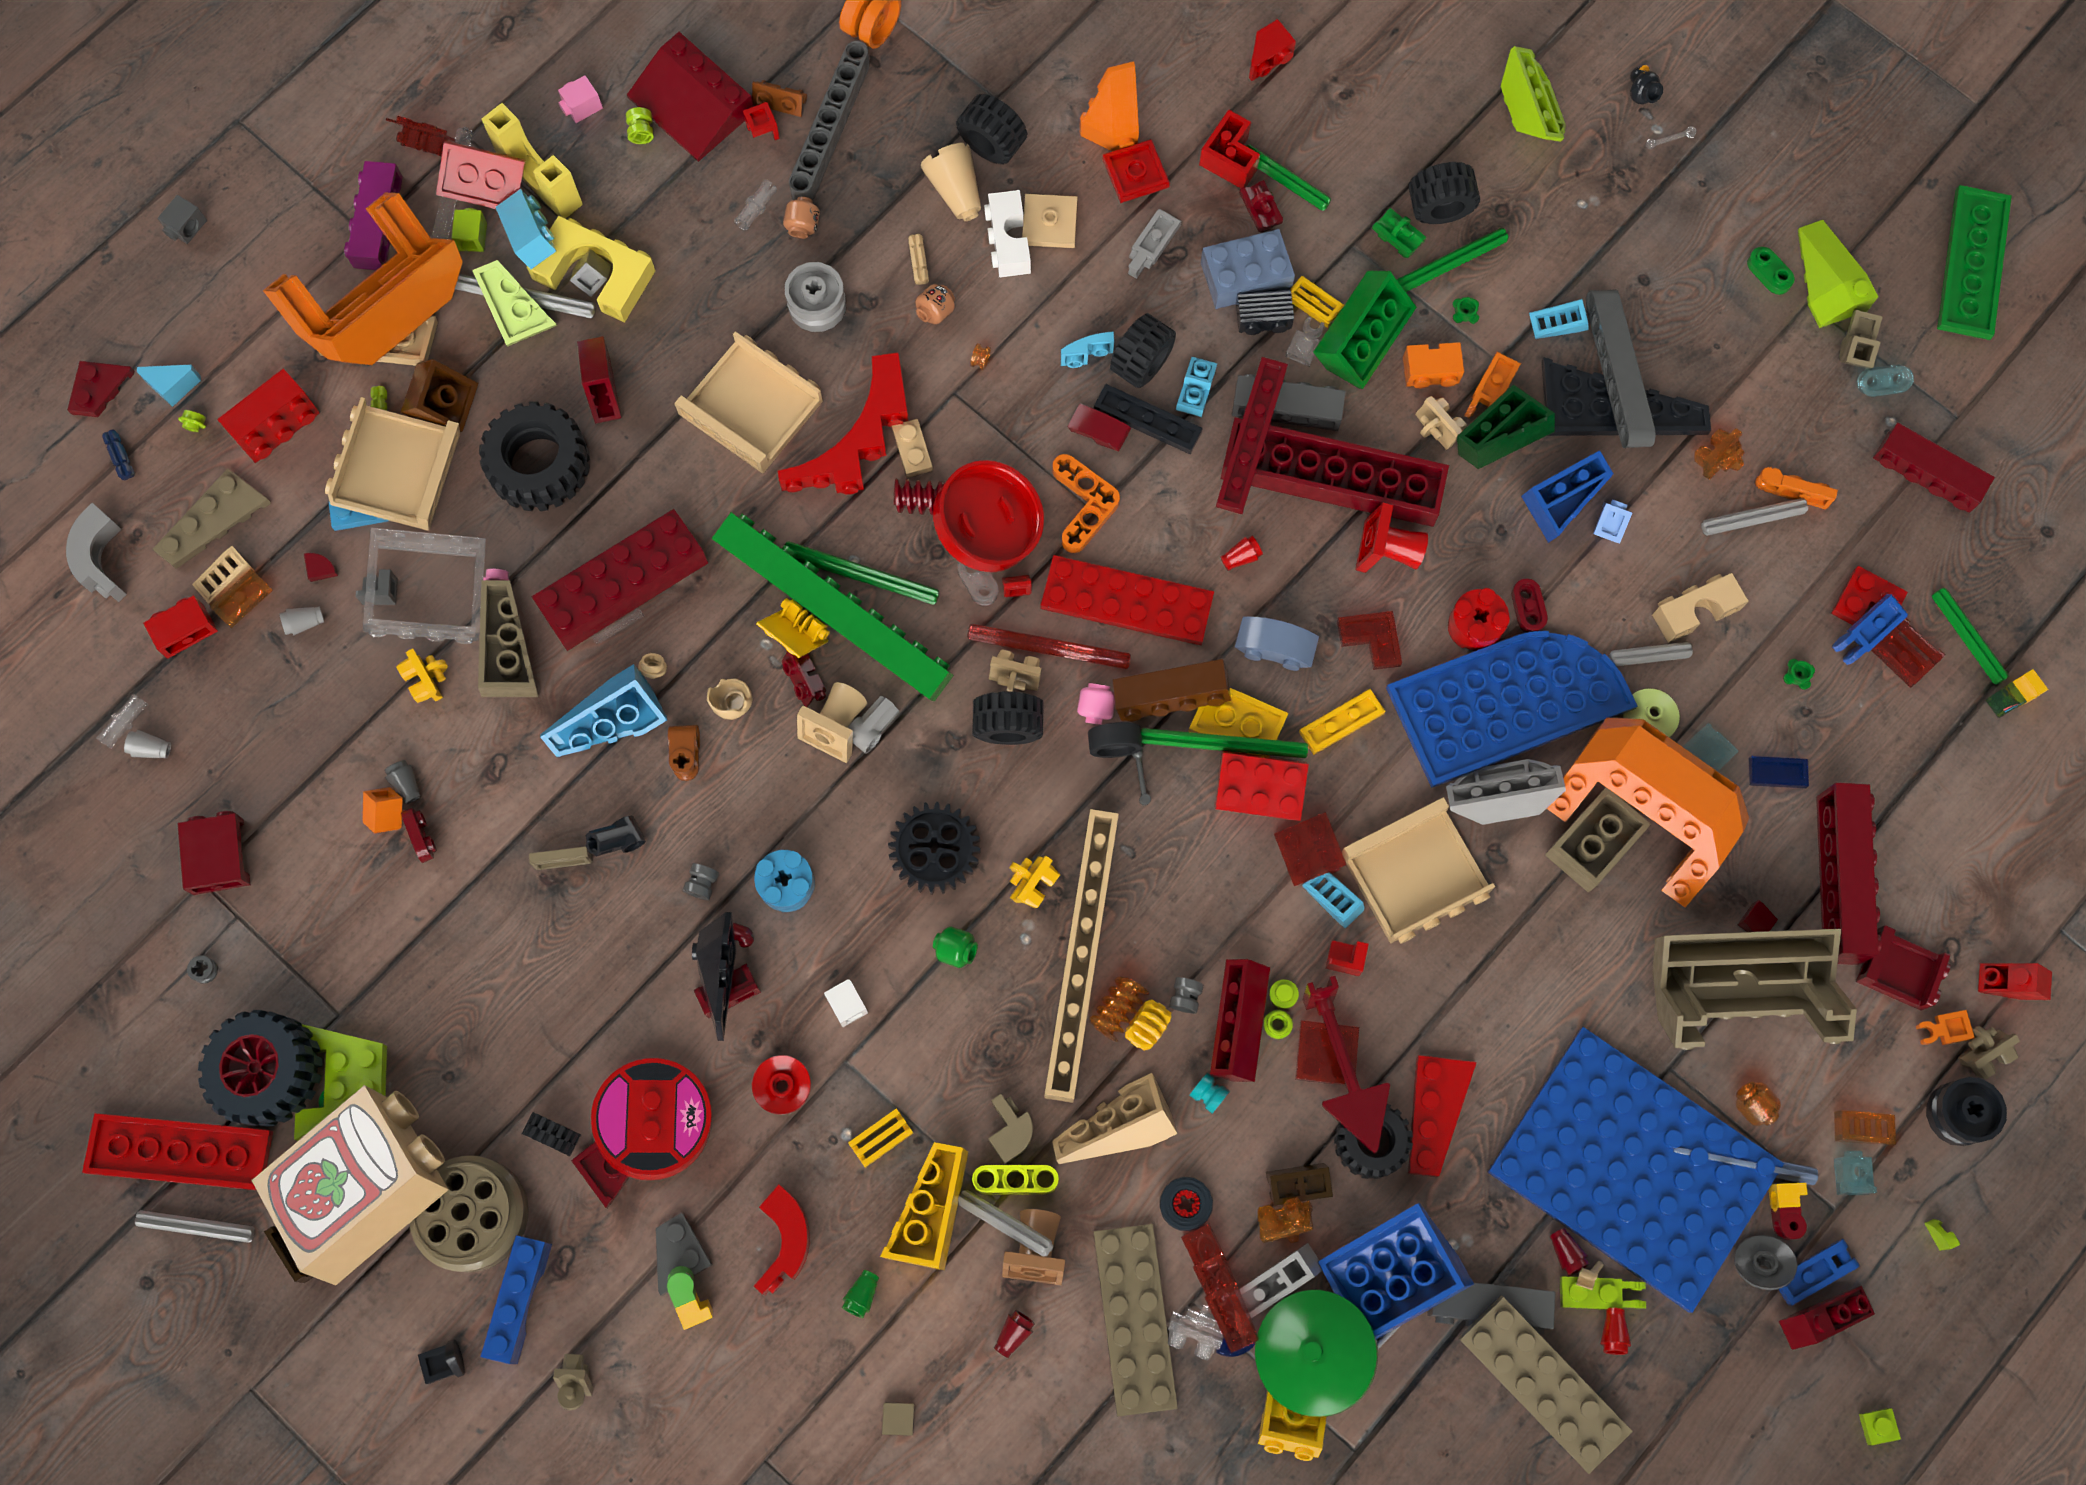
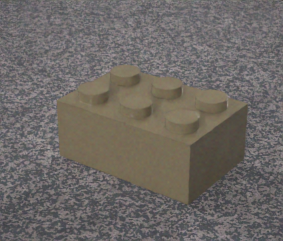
M1605 787L1549 849L1545 856L1589 893L1603 880L1651 823L1617 794Z

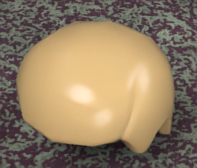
M737 678L721 679L716 687H710L707 692V702L713 712L728 720H734L744 715L751 707L753 701L752 692L748 685Z

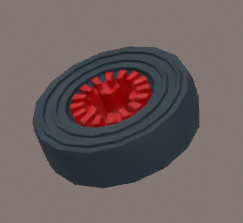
M1192 1177L1174 1179L1164 1188L1160 1196L1162 1217L1170 1226L1180 1231H1192L1200 1228L1208 1221L1212 1213L1213 1199L1209 1189L1203 1182ZM1185 1196L1186 1199L1192 1198L1194 1200V1203L1191 1205V1212H1187L1186 1209H1179L1180 1197Z

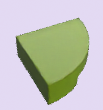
M1932 1219L1924 1223L1940 1251L1953 1249L1960 1245L1953 1232L1947 1233L1942 1228L1943 1222Z

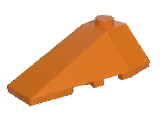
M1133 61L1107 68L1097 86L1099 92L1095 98L1090 99L1088 102L1090 108L1087 112H1083L1080 117V135L1110 151L1138 143L1139 124L1136 72Z

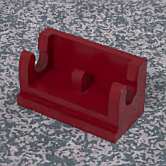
M747 963L733 972L728 1009L761 993ZM703 986L694 989V993L704 1014L709 1019L711 1015Z

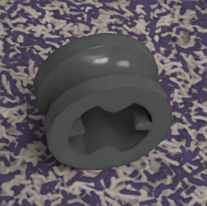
M204 955L196 956L189 962L187 973L196 982L201 984L209 983L216 977L218 967L212 959ZM201 963L208 966V969L204 970L203 976L196 972V970L201 968Z

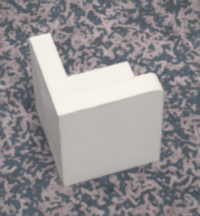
M846 980L824 992L842 1027L868 1014L850 980Z

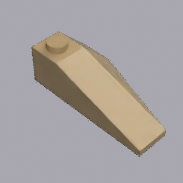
M1153 1073L1125 1085L1118 1091L1120 1096L1108 1105L1103 1102L1096 1107L1098 1112L1087 1121L1079 1120L1055 1138L1052 1143L1058 1164L1149 1147L1176 1135L1177 1130L1172 1114Z

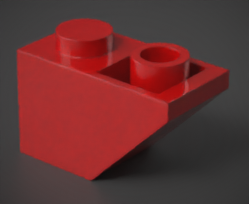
M1278 19L1257 31L1249 73L1251 81L1268 75L1274 67L1279 64H1286L1294 55L1296 41Z
M1980 963L1978 992L2019 1000H2051L2052 971L2039 963Z

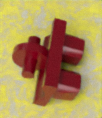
M1264 180L1251 187L1240 189L1239 193L1258 232H1266L1273 229L1274 226L1283 223V217L1274 201V196L1269 191Z

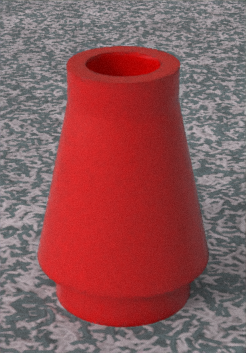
M1252 535L1249 538L1244 537L1220 558L1227 571L1233 568L1258 561V557L1263 555V552Z
M1606 1309V1319L1600 1343L1603 1346V1352L1606 1354L1626 1355L1628 1354V1347H1631L1624 1309Z

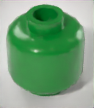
M949 926L942 933H937L933 941V949H935L938 961L962 968L973 962L977 954L978 944L975 942L972 933Z

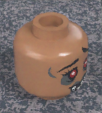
M798 197L797 200L788 202L783 221L788 234L799 239H806L809 235L814 234L817 229L820 210L807 197Z
M933 284L927 287L915 300L918 317L923 322L931 324L941 323L955 308V297L952 291L944 285Z

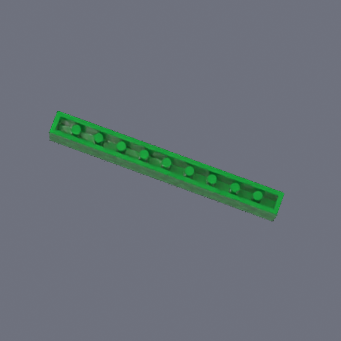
M730 512L712 537V540L933 702L936 701L954 676L948 671L950 667L948 663L938 656L934 660L926 655L928 651L926 647L916 640L912 644L904 639L907 633L896 625L892 624L890 628L882 623L885 617L872 608L867 612L860 606L863 601L851 592L847 596L838 590L841 587L840 584L829 576L825 580L817 575L819 569L807 560L804 564L796 560L795 558L798 554L785 544L782 548L774 543L776 537L765 529L758 532L752 527L755 522L743 513L738 517Z

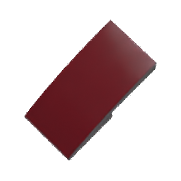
M1079 404L1067 426L1071 432L1091 438L1096 444L1116 451H1120L1131 430L1129 425L1082 404Z

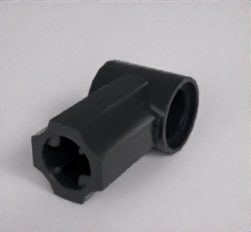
M632 815L623 817L610 826L591 830L585 835L586 848L590 854L592 853L596 857L618 850L628 853L640 848L646 842Z

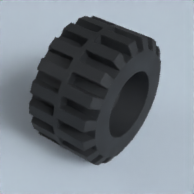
M977 94L956 121V128L964 142L982 158L1000 165L1007 164L1028 135L1025 129L1026 126L1018 114L1006 103L988 94Z
M1462 162L1437 164L1422 170L1409 182L1414 216L1421 223L1445 224L1459 220L1471 214L1480 203L1474 169L1469 164Z
M1149 313L1142 315L1129 327L1118 343L1111 359L1110 370L1136 388L1143 387L1153 379L1167 360L1175 343L1176 331Z
M1012 691L992 692L978 696L973 700L972 735L984 742L1002 745L1026 744L1039 740L1043 736L1044 701L1031 694Z
M1387 1104L1382 1128L1388 1135L1389 1148L1386 1154L1378 1158L1366 1155L1360 1149L1357 1138L1339 1123L1335 1130L1337 1134L1334 1137V1144H1337L1335 1151L1337 1156H1340L1343 1160L1341 1162L1342 1165L1349 1167L1352 1174L1362 1175L1361 1178L1379 1179L1400 1169L1402 1164L1408 1160V1153L1412 1150L1413 1143H1410V1138L1413 1137L1412 1130H1408V1120H1403L1400 1116L1402 1112L1398 1109H1391V1105Z

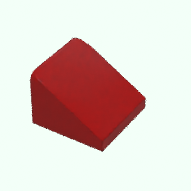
M1029 575L1002 578L1004 597L1032 594V584Z

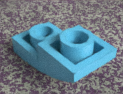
M1114 333L1094 334L1067 345L1061 349V366L1078 368L1088 364V355L1093 354L1094 356L1101 357L1108 353H1113Z
M1191 357L1177 402V411L1202 417L1217 363Z

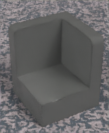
M589 249L574 266L570 281L592 297L608 279L611 265Z
M379 569V577L363 578L362 590L356 591L355 597L362 605H396L398 578L390 569Z

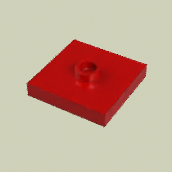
M1152 139L1103 154V162L1120 203L1167 189L1170 186Z

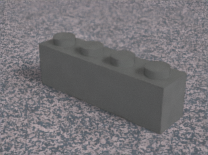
M1238 375L1232 416H1244L1256 375ZM1283 381L1271 422L1338 431L1342 421L1345 391L1339 390L1334 386H1325L1323 388L1312 386L1307 382L1296 384Z
M1474 1283V1285L1428 1310L1427 1316L1436 1317L1435 1323L1454 1325V1319L1466 1320L1465 1326L1469 1327L1502 1295L1540 1335H1544V1329H1554L1555 1292Z

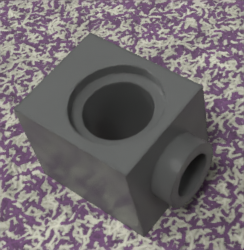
M176 195L157 218L164 227L162 231L174 241L180 239L186 244L192 240L207 222V219L198 207L179 195Z

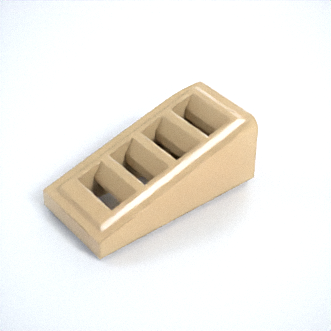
M231 546L192 585L211 606L252 574L254 569ZM234 562L238 565L235 569L231 566ZM225 569H227L230 573V575L227 578L222 573V571H224ZM218 576L222 583L218 585L213 578ZM207 583H209L214 588V591L211 594L205 588V585Z

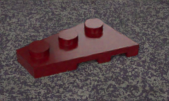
M594 1142L571 1161L605 1208L608 1209L629 1176L620 1173L609 1165Z

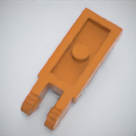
M1496 352L1472 396L1473 400L1464 416L1470 419L1477 409L1478 402L1489 407L1505 393L1521 363Z
M1771 467L1762 469L1760 475L1755 480L1758 489L1791 500L1804 498L1808 505L1822 509H1828L1836 499L1838 492L1837 489L1830 488L1825 483H1812L1796 475H1783L1779 469H1772Z

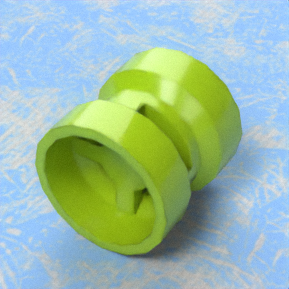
M642 107L629 109L626 112V123L629 125L627 129L628 140L634 144L651 142L654 138L653 128L650 126L652 123L651 111Z

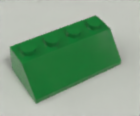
M1367 271L1313 353L1326 370L1355 387L1363 389L1417 307L1391 271Z

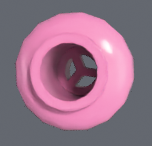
M1088 683V687L1081 689L1077 712L1079 715L1086 717V723L1102 725V720H1109L1113 717L1115 697L1114 692L1110 691V686Z

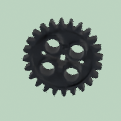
M925 802L924 811L921 812L914 806L913 816L905 812L903 813L905 823L895 822L899 832H890L891 837L896 841L889 842L888 847L896 851L889 854V859L898 860L892 865L894 871L902 869L899 874L900 880L909 877L907 883L909 888L918 883V891L920 893L924 890L925 886L929 887L930 895H933L935 887H939L942 894H945L946 885H950L953 890H956L955 881L959 880L965 884L966 879L963 874L973 875L974 871L969 865H978L979 860L973 855L981 853V848L973 845L980 842V837L971 836L976 831V826L967 827L970 817L966 816L960 819L961 809L951 813L950 804H947L944 810H941L939 802L935 803L934 809H930L927 802ZM918 828H926L929 834L924 839H918L914 837V832ZM952 829L957 832V837L948 841L942 837L944 831ZM933 843H938L939 848L936 850V853H931L930 850ZM916 845L923 848L910 849L909 846ZM954 847H959V848H960L959 851H953V850H950V849H946V848H954ZM924 856L927 858V862L922 867H916L911 863L914 857ZM945 857H952L956 861L955 865L948 869L943 868L940 862Z

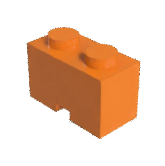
M1460 342L1442 343L1438 345V349H1429L1428 344L1409 345L1406 347L1403 355L1406 387L1414 386L1419 389L1430 385L1450 387L1460 383L1464 374Z

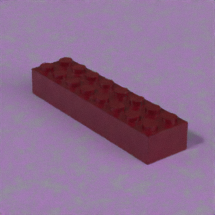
M1234 417L1220 478L1224 480L1240 429L1241 418ZM1270 425L1251 486L1373 513L1384 502L1393 505L1391 518L1434 527L1440 513L1449 465Z

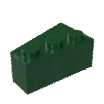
M1513 384L1457 436L1458 455L1477 469H1480L1554 433L1555 413Z

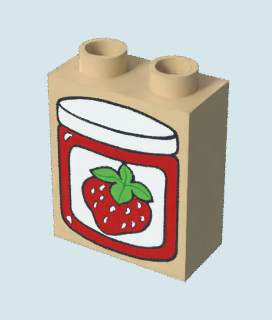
M364 1085L252 1179L257 1192L300 1272L337 1285L449 1190L437 1170L445 1162V1158L430 1138L423 1134L420 1136L416 1135L411 1124L419 1118V1114L413 1104L402 1093L394 1091L390 1096L386 1097Z

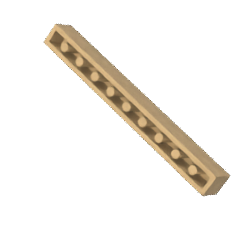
M1090 809L1045 1089L1046 1099L1074 1102L1118 813Z

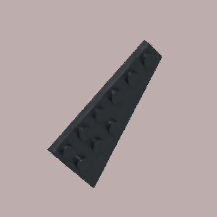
M1544 357L1541 362L1545 407L1555 413V432L1547 436L1619 435L1604 375L1596 372L1591 374L1577 370L1576 366L1569 364L1563 366L1553 363L1552 359ZM1654 389L1645 390L1655 427V435H1709L1711 432V422L1708 405L1678 396L1676 398L1659 394L1660 391Z

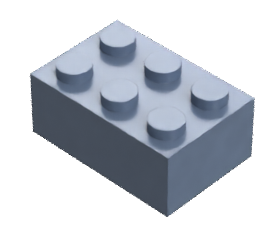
M1280 229L1204 247L1202 250L1201 266L1215 309L1235 305L1238 293L1290 290L1293 286L1295 274Z

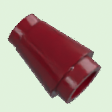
M1565 1228L1549 1236L1562 1271L1565 1270L1568 1276L1590 1265L1586 1259L1588 1255Z
M1015 1310L1012 1315L1008 1314L994 1349L1001 1355L1009 1358L1033 1333L1032 1328L1035 1323L1018 1310Z

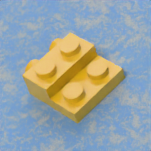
M1267 1391L1258 1444L1265 1445L1264 1449L1273 1454H1280L1283 1450L1295 1452L1294 1456L1300 1460L1310 1461L1313 1457L1318 1458L1323 1447L1326 1417H1311L1293 1412L1281 1405Z

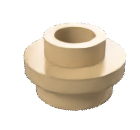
M650 653L642 657L638 670L643 676L655 679L666 673L667 665L661 655Z

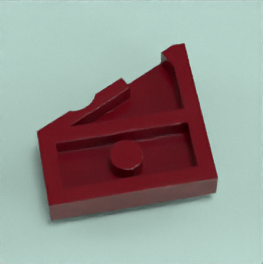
M80 361L67 410L72 415L99 417L106 409L107 403L113 400L120 392L117 388L126 377L131 379L135 371L130 366Z

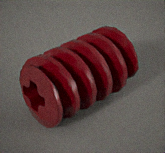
M895 478L894 505H896L898 513H902L905 506H907L909 514H913L917 506L921 515H924L927 507L930 514L933 515L934 501L939 489L943 485L942 481H939L936 489H933L931 481H928L925 488H922L920 480H917L915 486L911 487L909 479H906L902 487L899 480Z

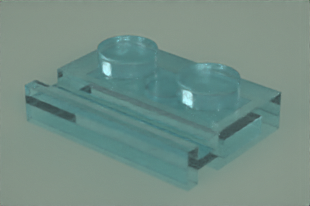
M1708 723L1683 747L1713 769L1719 771L1739 751Z

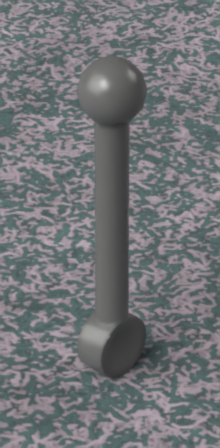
M1141 750L1138 753L1132 754V756L1136 759L1141 796L1139 803L1146 806L1151 802V797L1146 792L1141 761L1143 751Z

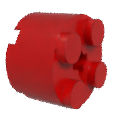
M1490 588L1468 591L1458 599L1450 613L1448 622L1449 635L1459 647L1463 649L1465 647L1473 650V652L1496 644L1510 622L1508 607L1504 600Z

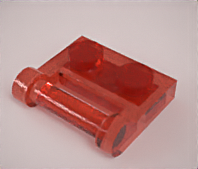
M1905 618L1871 651L1911 688L1946 654L1940 649L1937 651L1909 624L1911 621ZM1901 632L1902 634H1904L1929 659L1926 660L1925 658H1923L1898 633Z

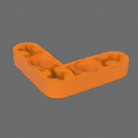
M1062 454L1053 461L1052 472L1054 477L1087 501L1086 505L1062 533L1063 548L1067 552L1078 553L1087 546L1119 506L1120 494L1115 487L1074 457ZM1069 464V471L1064 470L1060 472V465L1065 466ZM1071 473H1073L1074 475H1076L1073 481H1071V480H1072V474H1071ZM1082 478H1089L1093 481L1094 485L1092 488L1085 490L1078 485V482ZM1099 486L1101 487L1100 494L1096 492ZM1101 495L1104 497L1111 495L1113 503L1109 501L1106 504L1102 503L1103 497ZM1093 513L1098 517L1099 521L1095 525H1087L1083 521L1084 516ZM1080 527L1083 531L1079 535V544L1077 542L1070 544L1069 536L1075 537Z

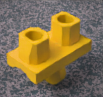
M413 648L405 652L408 658L398 664L396 668L405 682L416 675L421 679V681L408 688L414 700L419 703L432 697L436 702L443 698L432 678L436 677L438 682H443L446 679L443 674L448 668L446 661L443 659L435 660L434 656L430 655L425 659L428 663L425 666L421 657L416 654Z
M1038 856L1034 863L1028 858H1025L1021 865L1012 862L1009 868L1015 874L1010 882L1017 886V888L1010 896V899L1016 903H1024L1032 908H1038L1045 895L1035 889L1039 880L1047 886H1052L1060 876V873L1050 865L1053 860L1047 856H1044V858Z

